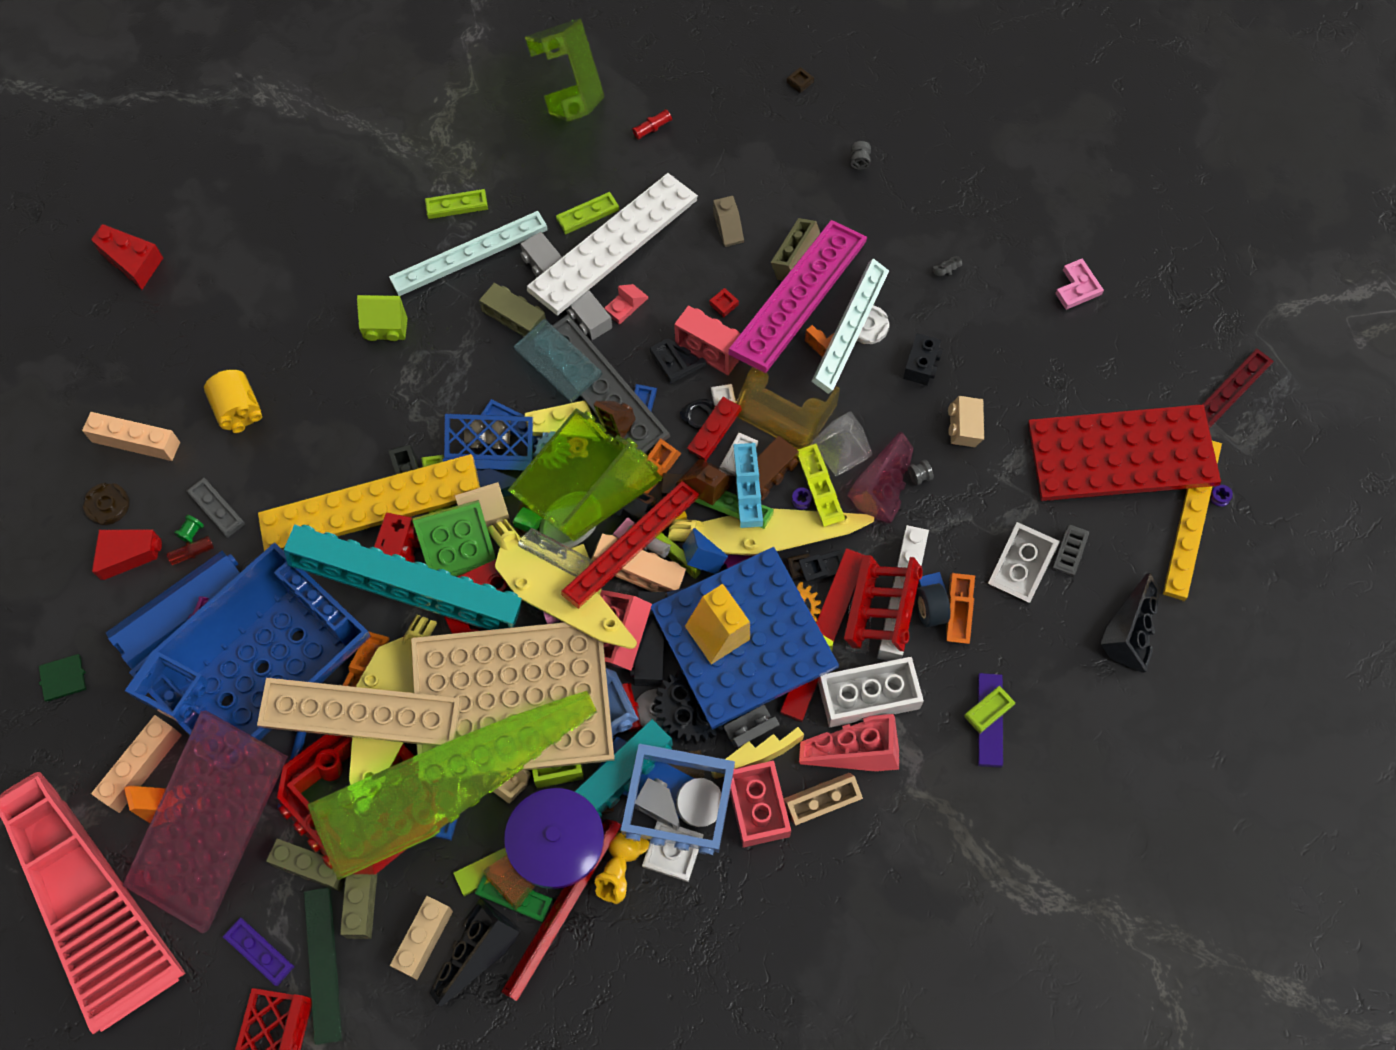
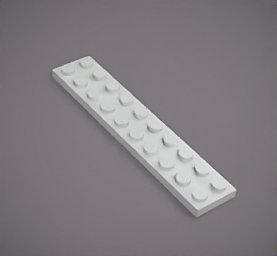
M667 173L527 285V292L558 316L695 203L698 195Z

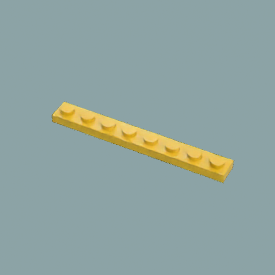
M1212 441L1218 464L1222 443ZM1212 486L1188 488L1186 490L1163 595L1185 601L1188 597Z

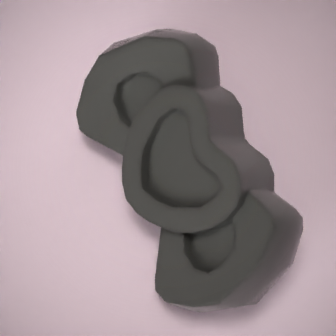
M959 256L951 257L949 260L942 262L941 265L933 266V272L937 276H943L946 273L952 275V270L962 266V260Z

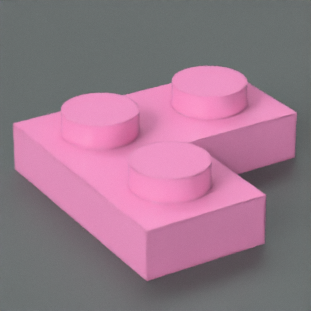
M1083 258L1064 266L1063 271L1071 284L1057 289L1056 295L1066 310L1102 295L1103 288Z

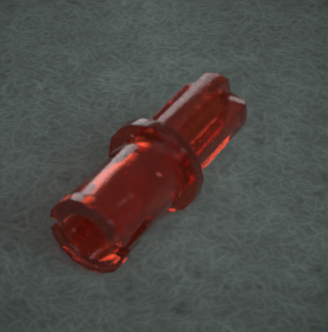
M206 536L190 544L187 542V545L168 552L167 558L174 565L191 557L195 559V556L214 549V546L209 536Z

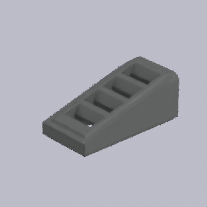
M1068 525L1052 569L1074 577L1090 532L1073 525ZM1069 543L1078 547V549L1068 546L1066 544ZM1063 552H1067V553H1070V554H1072V555H1075V558H1074V557H1071V556H1069V555L1063 554ZM1064 560L1073 563V566L1063 564L1060 561Z

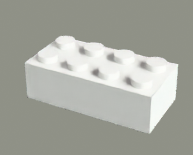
M912 657L828 673L821 676L818 682L829 728L863 721V718L869 716L898 714L918 710L924 701Z

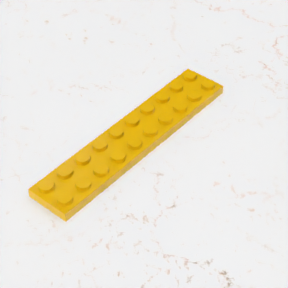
M472 454L258 512L264 551L274 542L284 551L294 524L298 526L308 525L317 532L323 534L329 532L338 537L381 525L386 512L411 517L457 504L455 495L480 488L474 457Z

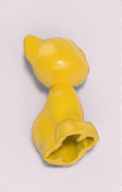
M617 832L608 847V851L613 858L606 864L604 872L595 878V885L597 887L595 892L599 898L614 904H619L624 900L627 889V881L625 879L626 862L636 860L640 854L647 851L649 848V841L647 839L640 838V841L626 839V835H623L622 832Z

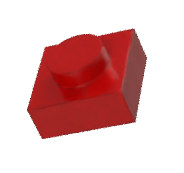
M724 288L709 300V305L725 317L739 305V300Z

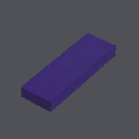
M241 917L223 936L275 986H278L295 967Z

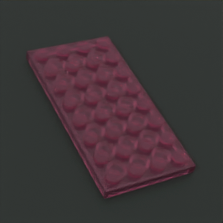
M206 710L201 711L123 886L201 933L207 932L288 756Z

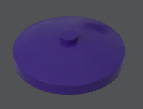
M563 788L544 789L526 797L512 812L505 829V849L511 865L523 879L542 888H564L584 879L598 863L604 846L603 825L595 807L582 795Z

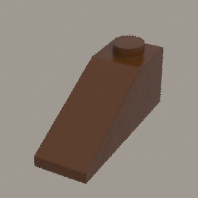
M596 401L594 403L603 430L623 440L636 420L633 409L625 403L619 404L615 401Z

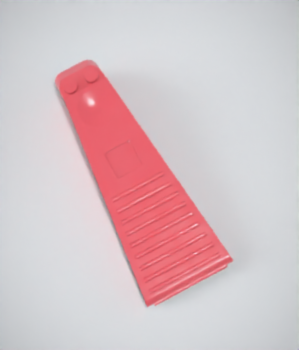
M33 773L5 790L0 795V818L6 827L88 1028L92 1034L99 1030L102 1032L180 981L179 978L185 974V971L68 804L61 799L58 792L42 773Z

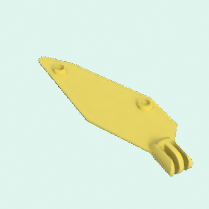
M774 509L773 516L765 529L761 527L740 528V519L732 516L704 522L675 519L669 526L668 538L671 541L685 542L692 529L696 528L725 554L755 556L772 547H775L776 551H781L850 534L873 523L874 516L870 514L843 513L845 520L824 527L818 511Z
M504 519L503 523L501 521L495 523V528L493 525L488 527L489 534L500 547L495 569L518 597L599 641L628 649L636 647L637 641L598 592L579 609L561 595V591L582 573L577 566L521 538L507 519Z
M416 614L404 637L378 647L356 687L414 693L411 638L431 636L437 622L434 620L429 622L428 618H421L420 615ZM352 737L349 781L357 812L364 813L368 809L403 742ZM369 777L374 778L372 781H366Z

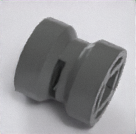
M857 141L852 144L851 166L853 168L863 170L870 166L871 159L869 155L871 153V145L869 143Z

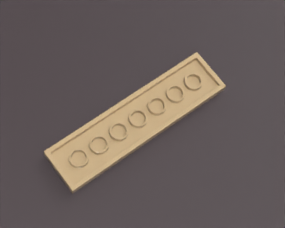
M266 678L257 726L260 728L454 748L461 699Z

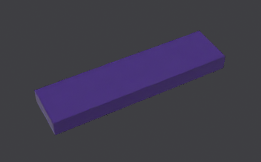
M978 674V703L999 685L1003 689L1002 675ZM1003 715L981 734L978 732V766L1003 767Z

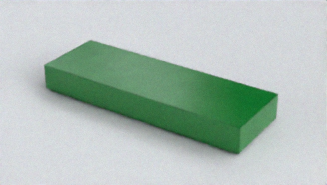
M487 871L484 872L475 892V895L541 923L545 920L553 901L550 897ZM487 878H490V879L493 880V881H490V882L486 883Z

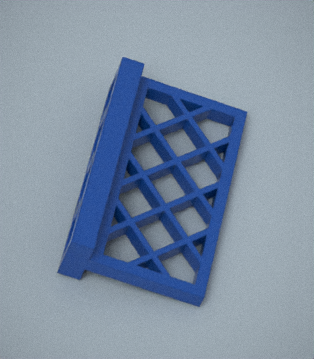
M445 414L443 462L472 454L476 469L490 468L531 471L534 468L533 417ZM450 419H459L465 426L456 434L450 428ZM475 419L481 420L487 426L479 434L470 426ZM497 420H502L509 427L501 435L492 427ZM519 421H528V431L521 436L513 426ZM466 428L475 436L468 445L459 437ZM488 429L497 437L490 446L480 437ZM510 429L519 438L512 446L502 438ZM455 439L465 447L460 453H450V443ZM477 439L486 447L481 454H475L470 449V446ZM499 440L508 448L503 455H497L491 449ZM520 441L528 447L527 456H520L513 450Z

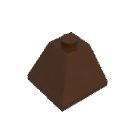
M700 458L676 482V486L683 481L699 494V499L713 506L735 482L736 476Z

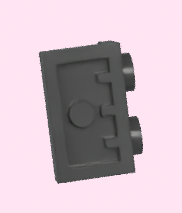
M761 705L724 725L723 728L733 747H739L780 724L775 716H770L765 705Z

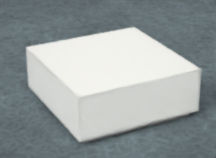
M732 384L711 387L714 408L722 397L736 403Z

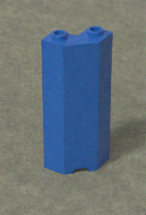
M223 551L219 552L106 632L110 642L118 649L122 655L121 657L131 669L137 666L153 649H156L188 620L200 596L209 598V601L240 573L236 568L239 564L231 553L226 556Z

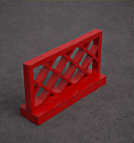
M252 988L235 1050H246L249 1047L251 1050H258L254 1043L263 1036H266L270 1047L266 1050H301L313 999L303 995ZM258 995L265 996L269 1003L260 1012H258L255 1006ZM285 999L291 1000L289 1011L281 1016L276 1006ZM272 1009L277 1020L266 1027L262 1016ZM258 1021L262 1031L251 1038L248 1032L250 1025ZM280 1024L284 1030L282 1038L274 1042L270 1031Z

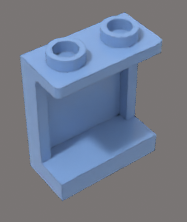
M606 668L613 739L615 734L629 730L633 726L632 724L639 719L617 673Z

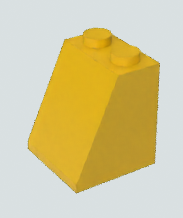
M721 584L701 598L685 625V628L710 664L715 663L750 640V621L724 584Z

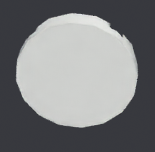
M872 306L856 341L863 344H874L886 337L889 330V321L887 314L881 308Z
M704 778L692 779L684 783L676 796V810L680 818L687 824L696 827H704L714 823L717 820L721 799L719 787L712 781Z

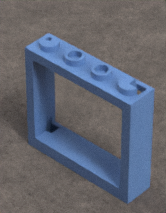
M639 744L621 827L622 834L626 835V839L640 841V838L649 839L650 844L664 846L665 843L675 844L674 848L689 851V847L699 849L698 852L705 855H713V852L719 853L735 761ZM644 759L725 774L713 840L631 825Z

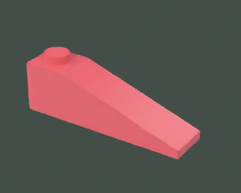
M894 714L869 716L863 718L861 723L853 726L847 724L842 726V730L831 734L825 732L800 742L799 762L802 765L865 771L899 770V745Z

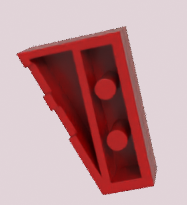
M104 224L100 226L91 239L99 253L112 265L121 270L141 290L163 260V256L155 244Z

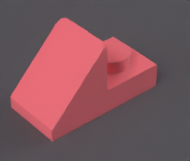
M633 284L618 286L619 295L604 308L619 325L648 299V296Z

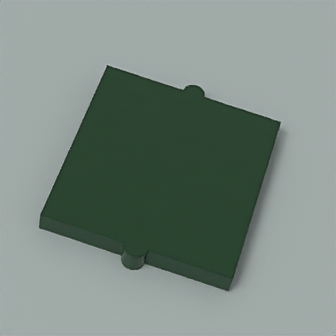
M80 654L39 666L41 678L39 685L42 686L45 702L86 690L84 678L86 671L82 667Z

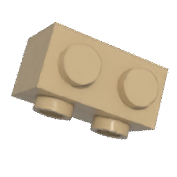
M958 396L950 403L948 408L951 422L948 433L951 436V444L976 447L984 440L983 399Z

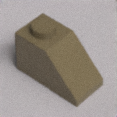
M729 196L713 200V215L724 247L744 243L739 211L734 197Z

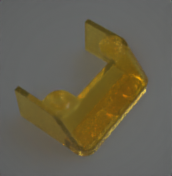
M752 367L747 374L736 404L742 408L738 417L776 438L778 436L782 437L796 449L810 446L837 406L840 388L836 386L826 402L817 398H811L801 408L766 389L765 387L769 380L768 373Z

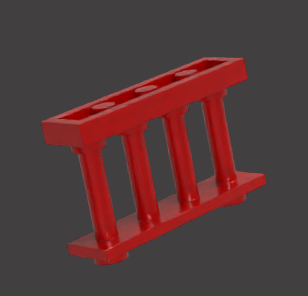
M863 555L844 640L852 648L861 649L862 641L865 639L892 640L894 646L899 651L904 652L905 644L909 641L908 629L918 582L923 574L922 567L914 557L909 558L908 567H881L871 555ZM879 576L905 577L903 588L875 587V582ZM874 596L901 598L899 609L870 608L871 600ZM870 617L896 619L894 631L865 629L867 619Z

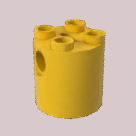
M221 371L206 381L204 391L216 420L222 429L232 430L233 433H240L245 430V426L262 419L259 404L246 375L242 371Z

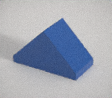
M696 528L692 529L682 546L687 565L713 574L719 572L728 557L727 554Z

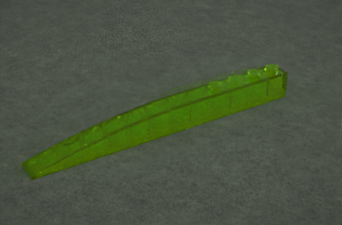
M588 691L553 701L465 734L307 804L337 879L340 880L434 837L443 826L459 818V814L468 807L476 805L480 802V798L488 792H493L524 768L523 766L526 763L538 758L542 754L541 752L551 744L555 745L561 740L563 735L573 731L597 713Z

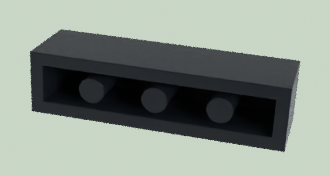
M638 591V598L654 604L665 599L666 592ZM651 609L635 657V665H633L630 671V678H634L635 686L661 687L663 681L665 636Z

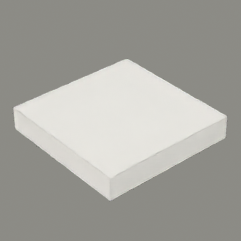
M657 821L655 830L703 838L704 834L683 827H679L678 831L659 821ZM665 843L664 846L649 844L642 867L689 882L699 849L689 847V851L675 849V844Z

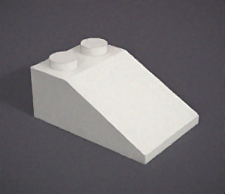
M1017 522L988 584L1030 603L1060 541Z

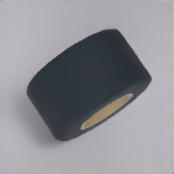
M937 583L917 588L916 606L923 625L931 627L948 623L951 611L948 595L944 587Z

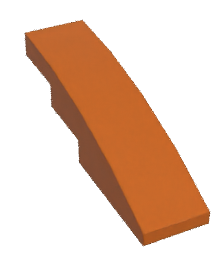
M369 632L371 637L358 648L349 665V674L342 686L356 687L378 647L389 643V637Z

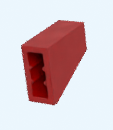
M99 530L92 572L100 580H106L156 560L158 551L162 548V540L154 530Z

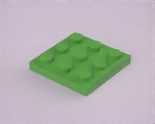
M479 500L413 518V524L428 568L434 570L443 569L456 577L496 559Z

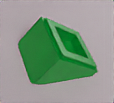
M523 507L514 518L513 525L517 529L535 535L544 515Z

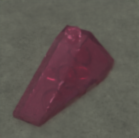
M899 432L855 481L848 493V497L859 511L886 523L893 521L900 508V491L905 488L903 478L905 471L908 470L913 453V446L903 432Z

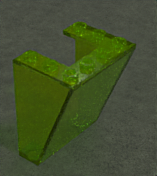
M581 18L525 36L531 57L545 52L547 60L567 54L574 74L576 85L544 95L549 114L567 122L589 115L605 96ZM560 47V49L555 53L550 51Z
M577 408L508 489L522 504L573 541L662 479V476L657 472L659 468L650 460L647 461L649 457L640 449H636L638 445L632 439L627 437L625 440L619 435L613 438L610 434H605L607 430L600 423L594 422L596 418L590 412L585 411L583 413Z

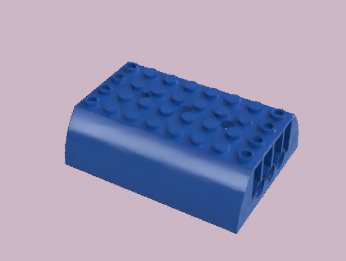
M274 542L154 650L201 674L209 682L204 695L198 698L193 705L191 714L179 725L222 769L228 772L272 730L257 726L266 678L322 683L371 636L311 576L303 570L288 566L284 551ZM303 631L304 636L298 641L292 639L295 632ZM148 656L129 672L133 677H135ZM260 664H269L266 672L258 673L257 669ZM166 666L148 693L158 703L174 710L193 680ZM233 696V702L229 706L222 705L224 697Z

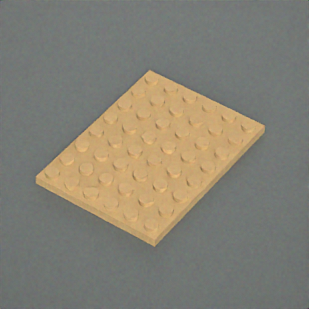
M566 623L411 638L414 693L461 699L454 748L417 744L419 781L615 761L602 641Z

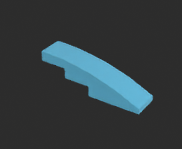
M733 444L740 528L763 527L756 444Z

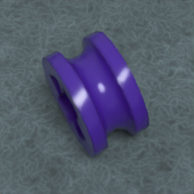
M1226 485L1215 486L1211 492L1210 499L1216 506L1223 507L1228 505L1233 493ZM1219 492H1222V495L1225 496V498L1221 499V497L1217 494Z
M797 488L793 492L792 504L795 508L804 510L811 505L812 494L808 489ZM802 495V498L806 496V501L801 502L802 500H800L799 502L798 496Z

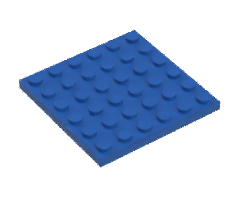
M775 547L767 549L651 606V611L712 730L839 668L835 656ZM721 584H724L750 621V640L715 663L710 664L685 628V625L701 598Z

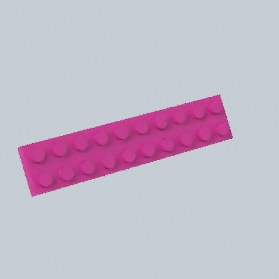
M831 220L731 345L728 354L766 373L864 246L867 236Z

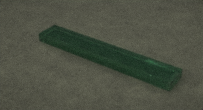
M329 887L304 892L315 1045L342 1041L332 899Z

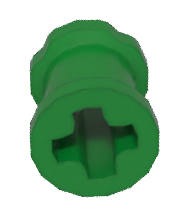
M186 515V521L174 534L184 542L192 544L193 537L199 529L204 527V524L193 516Z

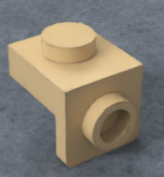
M528 770L505 772L492 784L491 790L510 804L527 787L531 773Z

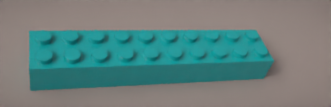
M294 524L284 548L288 566L486 630L514 628L520 612L522 598L518 597L514 592H501L490 584L484 583L480 585L465 576L458 578L452 576L446 570L428 568V565L422 562L412 563L406 561L404 557L397 554L387 555L376 547L366 548L357 541L350 539L344 541L338 539L335 534L329 532L323 534L315 531L314 528L308 525L298 526Z

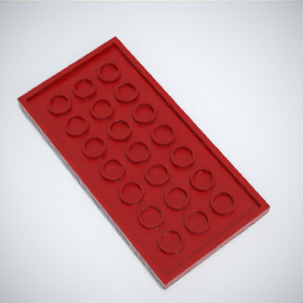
M1204 404L1031 419L1028 422L1041 501L1219 486L1221 483Z

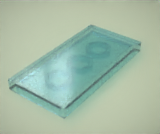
M545 319L514 346V349L571 403L603 375L600 369Z

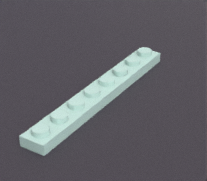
M536 211L389 276L390 281L398 296H401L525 241L539 232L543 233L547 231V225L540 213Z
M875 259L868 263L811 381L828 394L833 391L889 272L888 269Z

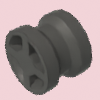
M926 459L920 461L917 465L912 464L908 466V473L914 485L918 486L924 480H933V470Z

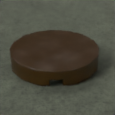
M100 483L92 487L84 498L83 510L86 516L99 525H109L121 520L129 508V497L126 491L115 483Z

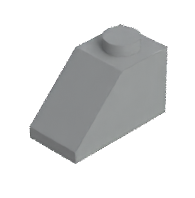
M648 778L635 801V809L678 831L680 827L679 819L670 789L667 788L668 785L660 779L655 778L653 781Z

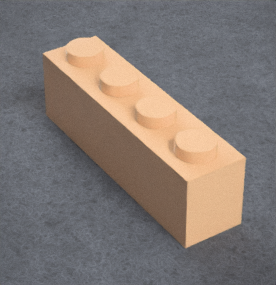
M90 412L82 430L92 443L173 461L180 444L172 430Z
M602 533L589 565L615 543L618 538ZM642 550L615 576L651 592H666L667 598V592L680 588L686 568L681 567L676 562L664 560L655 553H648Z
M154 715L91 794L120 813L128 803L124 787H141L182 735L172 726Z

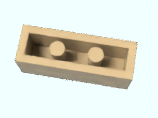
M847 773L784 798V803L791 822L796 826L861 800L863 797L855 776Z
M426 896L390 966L418 980L453 913L452 909Z

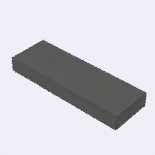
M205 478L187 490L188 494L227 538L245 525L243 520Z

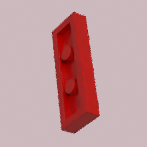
M722 397L687 447L688 451L707 461L741 412V406Z

